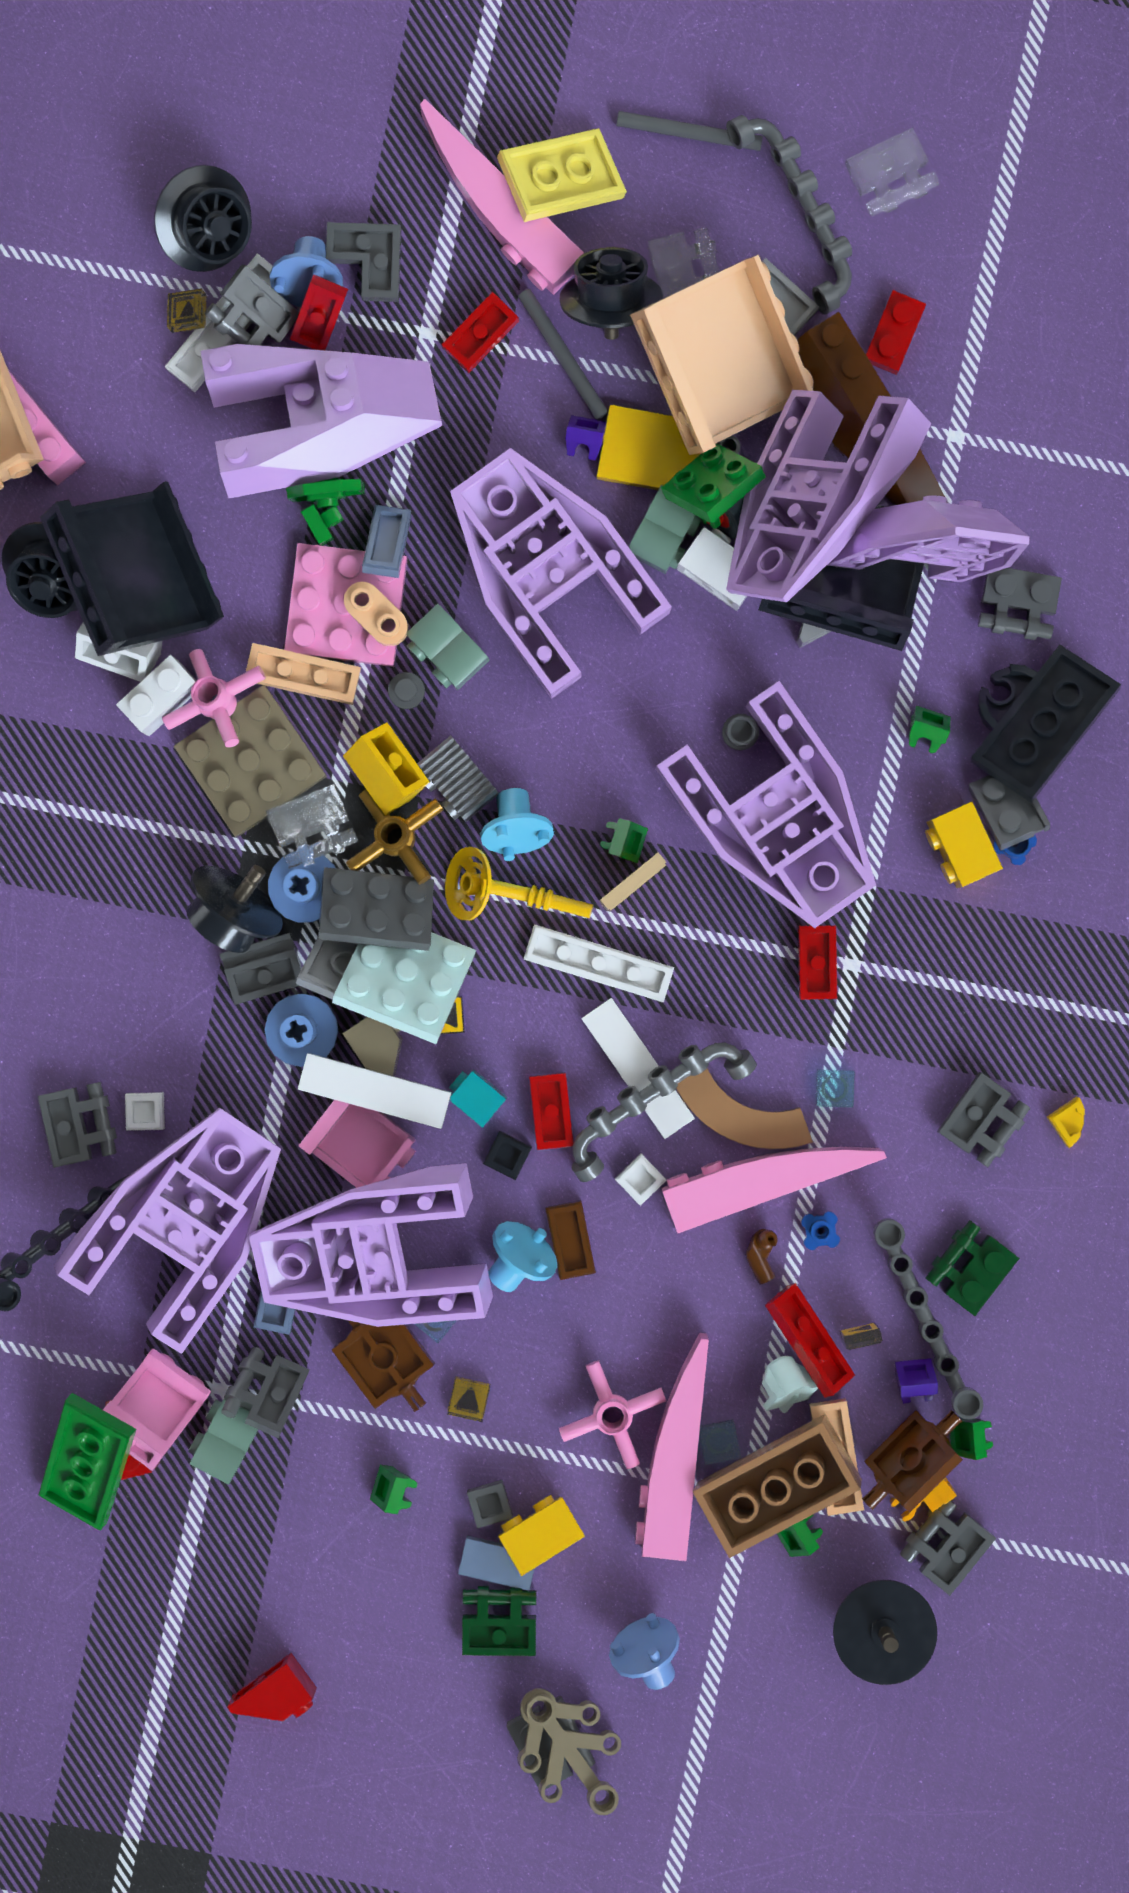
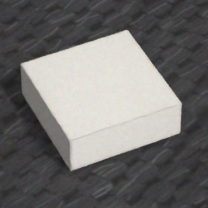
M164 1092L125 1094L126 1131L165 1129Z
M642 1153L615 1177V1180L640 1206L666 1182V1178Z

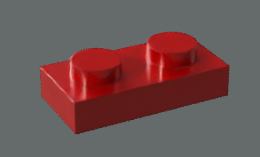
M313 274L290 340L314 350L325 351L348 289Z
M892 290L866 353L873 366L895 375L898 374L926 303Z
M492 292L442 344V349L469 374L519 322V317Z
M836 925L817 926L816 928L812 926H798L800 1000L837 999Z
M566 1072L529 1076L537 1150L572 1147L574 1142Z

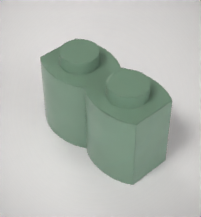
M661 485L629 548L639 561L666 574L669 567L677 569L678 563L686 552L685 549L680 547L687 534L694 537L702 520L693 513L665 499L661 489L663 485Z
M439 604L435 605L406 634L411 641L407 648L419 661L422 662L427 658L436 667L431 673L446 689L452 684L458 691L490 661L482 649Z
M216 1399L205 1418L211 1422L205 1435L198 1432L188 1452L194 1455L190 1465L229 1485L258 1429L245 1424L250 1412L249 1409L239 1407L236 1416L229 1418L221 1412L226 1400L223 1399L221 1402Z

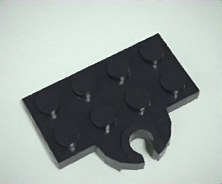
M1060 644L1038 672L1025 665L1010 664V667L994 672L990 675V681L994 686L1007 688L1011 695L1006 700L997 701L991 697L987 688L981 687L978 712L983 724L991 732L972 755L971 763L1032 803L1118 693L1121 684Z

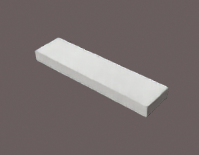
M257 253L247 267L271 287L269 276L272 265ZM221 297L215 305L222 311H225L231 303L224 297ZM243 314L236 321L245 330L253 323ZM207 316L205 317V327L196 328L165 365V368L193 392H196L205 381L201 351L234 345L236 343L227 333L222 335L213 327L214 322Z
M535 924L524 956V960L660 1002H664L674 967Z
M612 998L581 1018L628 1087L635 1086L640 1092L651 1084L648 1075L653 1069L658 1067V1064ZM676 1090L667 1096L657 1097L648 1103L645 1109L664 1139L695 1119Z
M307 1053L298 1090L440 1129L443 1126L452 1093L311 1053Z

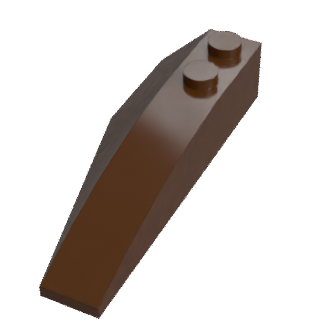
M837 312L805 332L797 341L799 344L798 353L803 366L810 372L813 379V391H820L844 416L832 443L843 456L849 458L878 396H891L840 312ZM919 449L914 460L885 495L894 505L922 501L924 496L945 497L921 449Z

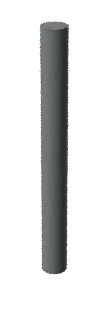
M623 111L618 112L616 126L734 147L726 129ZM754 134V142L744 148L760 151L763 136Z
M531 289L523 291L518 298L596 420L605 417L609 413L533 292Z

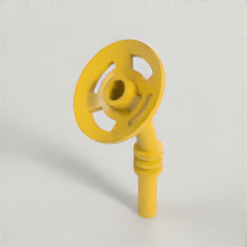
M476 847L460 849L452 858L446 873L445 897L451 913L460 920H473L479 916L485 908L490 894L525 901L530 907L535 904V908L538 909L543 906L545 911L552 908L590 918L592 914L593 904L555 895L551 889L545 892V888L541 887L538 890L535 885L529 888L491 879L488 859ZM472 857H477L482 864L473 862ZM463 867L466 872L460 879V889L458 890V879ZM476 868L480 870L481 874H477ZM470 895H475L474 901L469 897ZM464 902L468 906H473V910L467 911L461 903Z

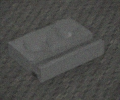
M991 775L969 784V791L1000 851L1034 837L1038 832L1050 830V822L1037 798L1030 803Z
M292 933L254 943L248 951L243 953L227 951L219 954L225 968L224 971L234 1005L299 986L296 984L302 966L293 942Z

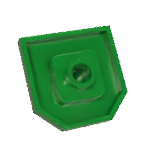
M339 477L286 487L287 499L292 502H316V508L339 506V499H346V496L366 494L365 484L361 479L339 480Z

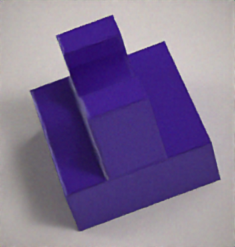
M571 415L565 437L567 455L574 456L577 446L585 444L590 450L588 459L596 461L603 443L607 422Z
M931 1358L895 1362V1376L903 1404L910 1403V1397L924 1396L925 1402L932 1401L934 1394H938V1381Z

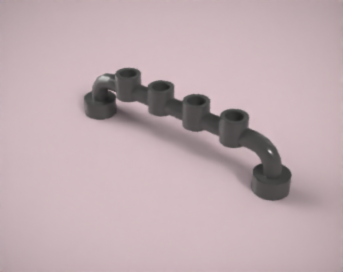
M739 115L729 120L726 124L727 133L735 148L740 150L752 144L755 140L754 134H761L768 140L771 146V156L775 164L782 167L788 179V188L794 199L799 200L805 212V221L811 232L816 233L822 245L823 257L830 266H833L837 275V281L834 285L830 281H825L813 287V300L819 306V311L824 315L840 307V298L847 293L851 285L852 274L846 258L852 256V247L845 236L835 239L829 227L835 223L833 209L826 202L818 206L812 192L818 190V182L814 173L809 169L801 173L795 162V159L801 156V149L797 140L793 136L784 139L777 127L766 119L755 118L748 120L746 116Z
M726 1042L714 1043L701 1051L697 1045H690L680 1052L678 1058L682 1063L673 1070L669 1071L665 1065L653 1069L648 1075L651 1084L640 1092L635 1086L623 1089L617 1096L620 1105L610 1112L604 1106L593 1109L586 1117L590 1125L576 1136L573 1143V1157L575 1161L571 1168L579 1181H591L604 1169V1164L596 1152H587V1147L597 1137L603 1138L610 1135L616 1129L618 1123L627 1117L638 1116L647 1108L648 1103L659 1096L663 1097L671 1094L677 1088L678 1083L690 1075L696 1076L707 1069L709 1063L718 1057L727 1058L724 1067L733 1080L747 1077L757 1066L749 1050L739 1051L734 1045Z
M882 1219L874 1227V1239L882 1248L886 1249L889 1255L888 1266L898 1275L904 1288L903 1299L914 1309L920 1322L918 1331L929 1342L935 1355L934 1366L945 1376L953 1393L951 1398L953 1410L963 1419H974L983 1410V1399L976 1390L965 1386L958 1372L959 1362L949 1352L945 1344L943 1327L933 1318L927 1305L928 1295L918 1285L912 1272V1260L901 1248L905 1239L903 1226L894 1219ZM900 1257L905 1258V1266L901 1269H896L894 1267L896 1259ZM914 1291L921 1292V1298L917 1302L910 1301V1295ZM931 1324L936 1325V1332L933 1335L925 1334L927 1326ZM951 1358L952 1363L950 1367L946 1369L941 1368L942 1360Z

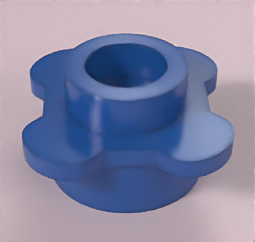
M1034 835V837L1018 843L1017 847L1010 846L1001 851L996 841H994L993 848L996 854H1004L1010 858L1013 865H1022L1026 861L1025 855L1029 853L1032 847L1036 846L1037 838Z
M827 1211L824 1215L813 1216L812 1214H806L803 1216L801 1224L805 1227L806 1238L804 1239V1245L806 1248L815 1250L818 1246L825 1245L834 1248L839 1244L840 1237L836 1234L835 1227L838 1218L833 1212ZM820 1227L824 1228V1233L818 1234L817 1229Z

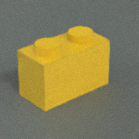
M388 722L362 735L343 755L385 816L410 802L430 783Z
M973 802L964 804L926 822L929 827L925 831L927 840L934 851L939 849L944 860L940 867L949 884L954 882L956 888H961L1003 869Z
M549 1495L532 1506L535 1510V1513L523 1520L520 1514L501 1525L504 1532L499 1534L498 1538L521 1576L585 1537L562 1497L554 1500L552 1495Z

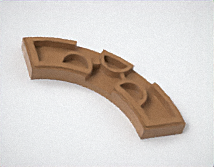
M708 1068L701 1074L696 1076L690 1075L678 1083L676 1089L690 1110L705 1125L730 1140L743 1145L765 1149H786L813 1142L800 1107L785 1111H761L744 1106L729 1097L716 1084Z

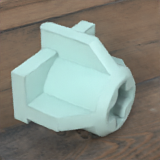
M781 1356L770 1362L765 1369L762 1385L769 1398L763 1406L766 1411L779 1408L782 1413H786L794 1403L808 1400L818 1387L805 1367L796 1363L791 1356Z

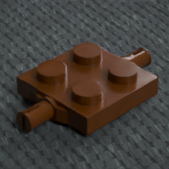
M347 1320L353 1329L348 1337L332 1348V1352L374 1409L388 1399L403 1395L414 1412L419 1410V1407H423L427 1402L424 1401L414 1385L422 1374L435 1365V1362L407 1324L377 1327Z
M915 1410L864 1461L873 1471L877 1484L862 1497V1500L874 1510L889 1495L897 1499L907 1511L911 1512L963 1460L951 1447L947 1435L962 1420L950 1410L935 1425L927 1421Z

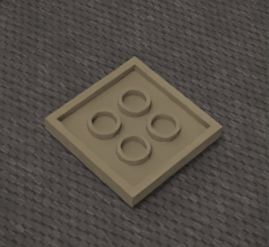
M262 685L237 702L235 711L229 716L239 739L237 745L233 747L225 746L215 719H212L174 745V748L235 837H239L327 777L265 685Z

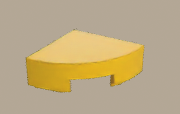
M1076 1096L1047 1116V1119L1068 1148L1078 1141L1083 1129L1085 1109L1081 1099Z

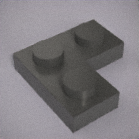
M327 222L326 259L333 264H362V300L399 302L401 225Z

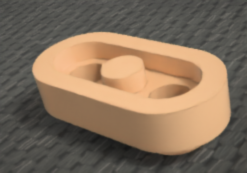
M357 582L347 589L344 595L346 610L376 641L384 646H395L406 638L408 623L405 616L374 585L368 582ZM358 595H368L369 602L365 606H358L356 604ZM393 620L396 624L395 629L391 632L383 631V622Z

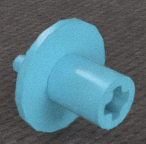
M510 788L498 793L496 799L499 817L484 825L480 832L483 846L490 851L503 854L505 861H512L515 858L514 854L528 853L550 842L554 835L552 822L544 816L531 813L529 794L526 790Z
M509 1221L501 1223L496 1227L492 1239L493 1246L499 1257L488 1271L489 1278L496 1287L505 1292H512L524 1278L533 1281H545L554 1275L558 1267L557 1259L551 1246L544 1239L547 1236L546 1231L538 1228L535 1232L528 1226Z

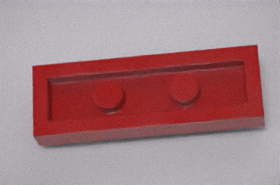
M796 1283L786 1286L765 1304V1307L824 1398L836 1394L855 1376L853 1370Z

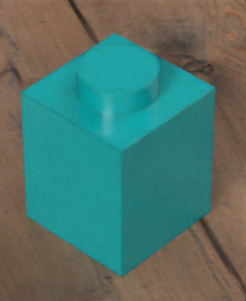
M474 1069L469 1075L462 1071L449 1087L454 1092L450 1097V1101L482 1128L507 1099V1096Z

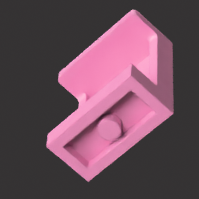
M334 1100L299 1144V1147L309 1155L313 1153L357 1188L389 1179L388 1175L396 1165L403 1169L416 1152L411 1148L416 1139L381 1112Z
M151 1349L141 1365L103 1410L137 1429L129 1454L153 1471L203 1405L211 1391L205 1387L202 1380L198 1377L189 1375L178 1367L170 1356Z

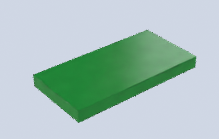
M71 1393L64 1402L38 1495L101 1531L108 1522L137 1429L76 1394Z

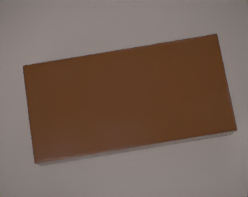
M578 1200L546 1207L560 1280L596 1273L582 1201Z

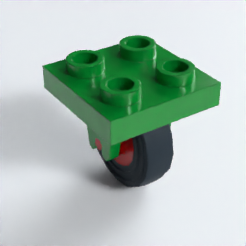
M716 443V447L697 456L685 468L677 472L661 489L665 499L700 517L704 524L708 523L712 528L718 529L729 538L735 539L744 496L766 476L761 465Z

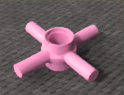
M193 650L190 652L189 657L198 677V680L191 689L193 701L163 716L162 720L167 729L171 730L199 714L215 719L225 746L233 747L239 743L229 717L236 709L237 700L235 695L266 679L265 674L258 665L229 682H225L212 675L203 650Z
M599 1360L586 1365V1369L599 1400L594 1406L593 1415L560 1427L561 1437L566 1442L599 1429L605 1434L614 1436L626 1469L634 1468L640 1462L627 1429L632 1422L633 1414L666 1402L662 1388H658L627 1401L620 1395L612 1394ZM608 1407H618L623 1412L622 1418L614 1423L606 1421L602 1414Z

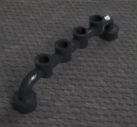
M128 1176L119 1179L108 1188L93 1187L88 1193V1203L79 1210L66 1208L59 1216V1226L51 1232L45 1230L34 1232L30 1239L31 1247L22 1254L9 1252L2 1258L0 1270L1 1311L14 1309L21 1299V1289L12 1280L14 1278L21 1279L27 1277L32 1270V1264L44 1255H55L61 1248V1242L72 1233H78Z

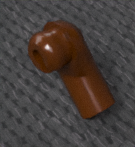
M760 1229L754 1233L745 1252L746 1259L759 1285L775 1278V1274L767 1260L773 1246H776L778 1242L777 1235L772 1230Z

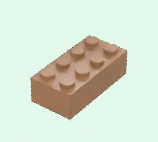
M826 1414L698 1481L693 1494L726 1554L731 1558L859 1491L862 1478Z

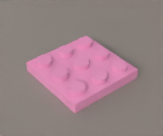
M297 543L284 650L324 659L394 667L397 645L384 646L376 641L348 613L344 605V595L352 584L368 582L374 585L401 611L407 556H403L399 578L362 573L365 551ZM360 594L356 598L358 606H365L369 602V596L366 594ZM393 620L384 621L382 630L385 632L393 631L396 626Z

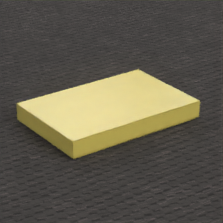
M599 128L500 150L497 156L524 222L624 198L627 192Z

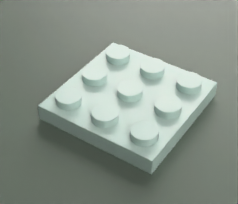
M432 932L429 951L358 944L335 991L332 1003L437 1044L476 950Z

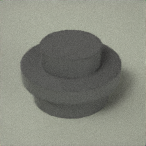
M403 672L396 675L390 681L388 695L395 706L401 709H412L422 702L425 695V687L417 675Z
M741 713L735 714L724 723L722 736L730 748L742 751L749 749L756 743L759 736V727L751 716Z

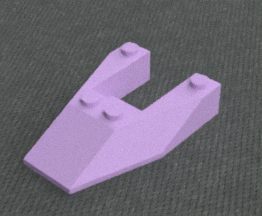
M234 344L201 351L205 382L214 408L285 394L291 427L215 442L220 474L228 498L338 478L442 426L430 364L427 361L350 352Z
M792 390L757 463L762 466L766 478L744 496L726 587L729 593L788 602L842 551L857 529L914 460L929 430L931 422L909 398L878 396L847 463L823 461L844 416L820 391Z
M509 448L450 491L485 604L551 699L581 678V671L539 613L592 574H597L640 635L670 614L672 606L608 518L513 449Z
M924 496L922 501L874 509L842 551L827 566L860 570L887 559L929 564L928 578L964 582L1011 567L1029 545V536L997 510L982 508V502L966 500L960 501L959 505L946 503L947 498L943 496Z
M778 681L750 700L745 707L786 764L785 768L731 805L728 804L688 745L658 764L655 770L722 860L813 928H816L876 886L843 771L781 682Z
M218 1108L120 1183L74 1236L54 1265L57 1275L87 1295H90L134 1233L185 1266L180 1276L146 1323L152 1336L182 1354L247 1261L251 1249L249 1235L257 1229L281 1149L223 1109Z
M467 1163L428 1167L350 1189L250 1233L249 1240L264 1303L377 1327L485 1318L493 1298L487 1264L406 1271L397 1223L465 1217L473 1199Z

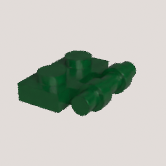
M969 1220L961 1231L957 1230L951 1237L954 1241L941 1258L937 1256L931 1263L934 1267L925 1279L937 1287L946 1275L952 1282L945 1289L944 1293L972 1315L976 1316L1020 1258L990 1235H987L980 1245L976 1244L973 1239L981 1228ZM966 1249L972 1256L962 1269L957 1271L952 1266Z
M478 1586V1590L463 1589V1604L477 1605V1614H463L462 1655L536 1656V1615H522V1605H536L537 1590L528 1591L511 1587V1590H489V1586ZM489 1605H510V1615L489 1614Z

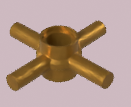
M367 790L361 792L359 795L360 799L377 822L374 830L375 842L346 862L350 870L359 871L385 853L390 856H400L419 885L425 883L430 879L431 875L412 849L415 844L414 831L442 812L444 809L435 798L407 819L399 816H390L389 814L385 816ZM401 828V839L395 844H389V833L393 829Z

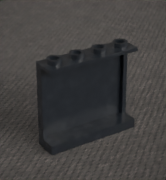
M168 481L161 483L151 492L72 506L69 499L57 501L40 516L97 656L205 631L224 617L220 601L215 596L206 568L200 560L193 543L192 534L185 524L177 498L173 495Z
M877 505L875 509L883 508L885 506ZM887 559L860 570L826 565L788 602L761 598L758 610L902 651L911 633L914 621L911 617L924 563Z

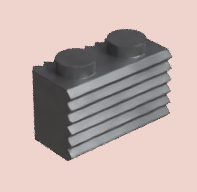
M451 735L417 763L430 782L426 787L430 792L437 788L446 799L440 804L454 820L461 816L467 822L497 797L499 793Z

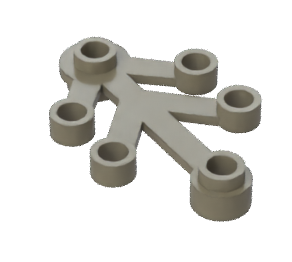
M536 1688L526 1693L520 1704V1712L523 1719L528 1723L525 1747L519 1752L517 1757L518 1764L524 1772L534 1773L541 1766L542 1760L538 1751L543 1728L551 1738L546 1777L541 1780L538 1786L540 1796L548 1803H555L561 1798L563 1790L560 1782L565 1757L588 1790L586 1797L591 1809L598 1815L612 1813L619 1801L616 1790L610 1783L599 1781L577 1748L599 1750L605 1755L612 1756L621 1748L619 1736L612 1730H604L600 1734L563 1730L556 1718L580 1720L586 1726H592L600 1719L598 1706L590 1700L582 1701L579 1705L556 1702L554 1696L548 1690ZM535 1702H544V1708L541 1712H532V1706ZM588 1707L594 1708L593 1716L589 1719H584L583 1711ZM614 1737V1745L611 1748H604L603 1743L605 1739ZM530 1754L535 1755V1762L530 1766H525L523 1763L524 1758ZM548 1785H556L554 1794L550 1796L545 1795V1788ZM600 1790H605V1799L596 1801V1793Z

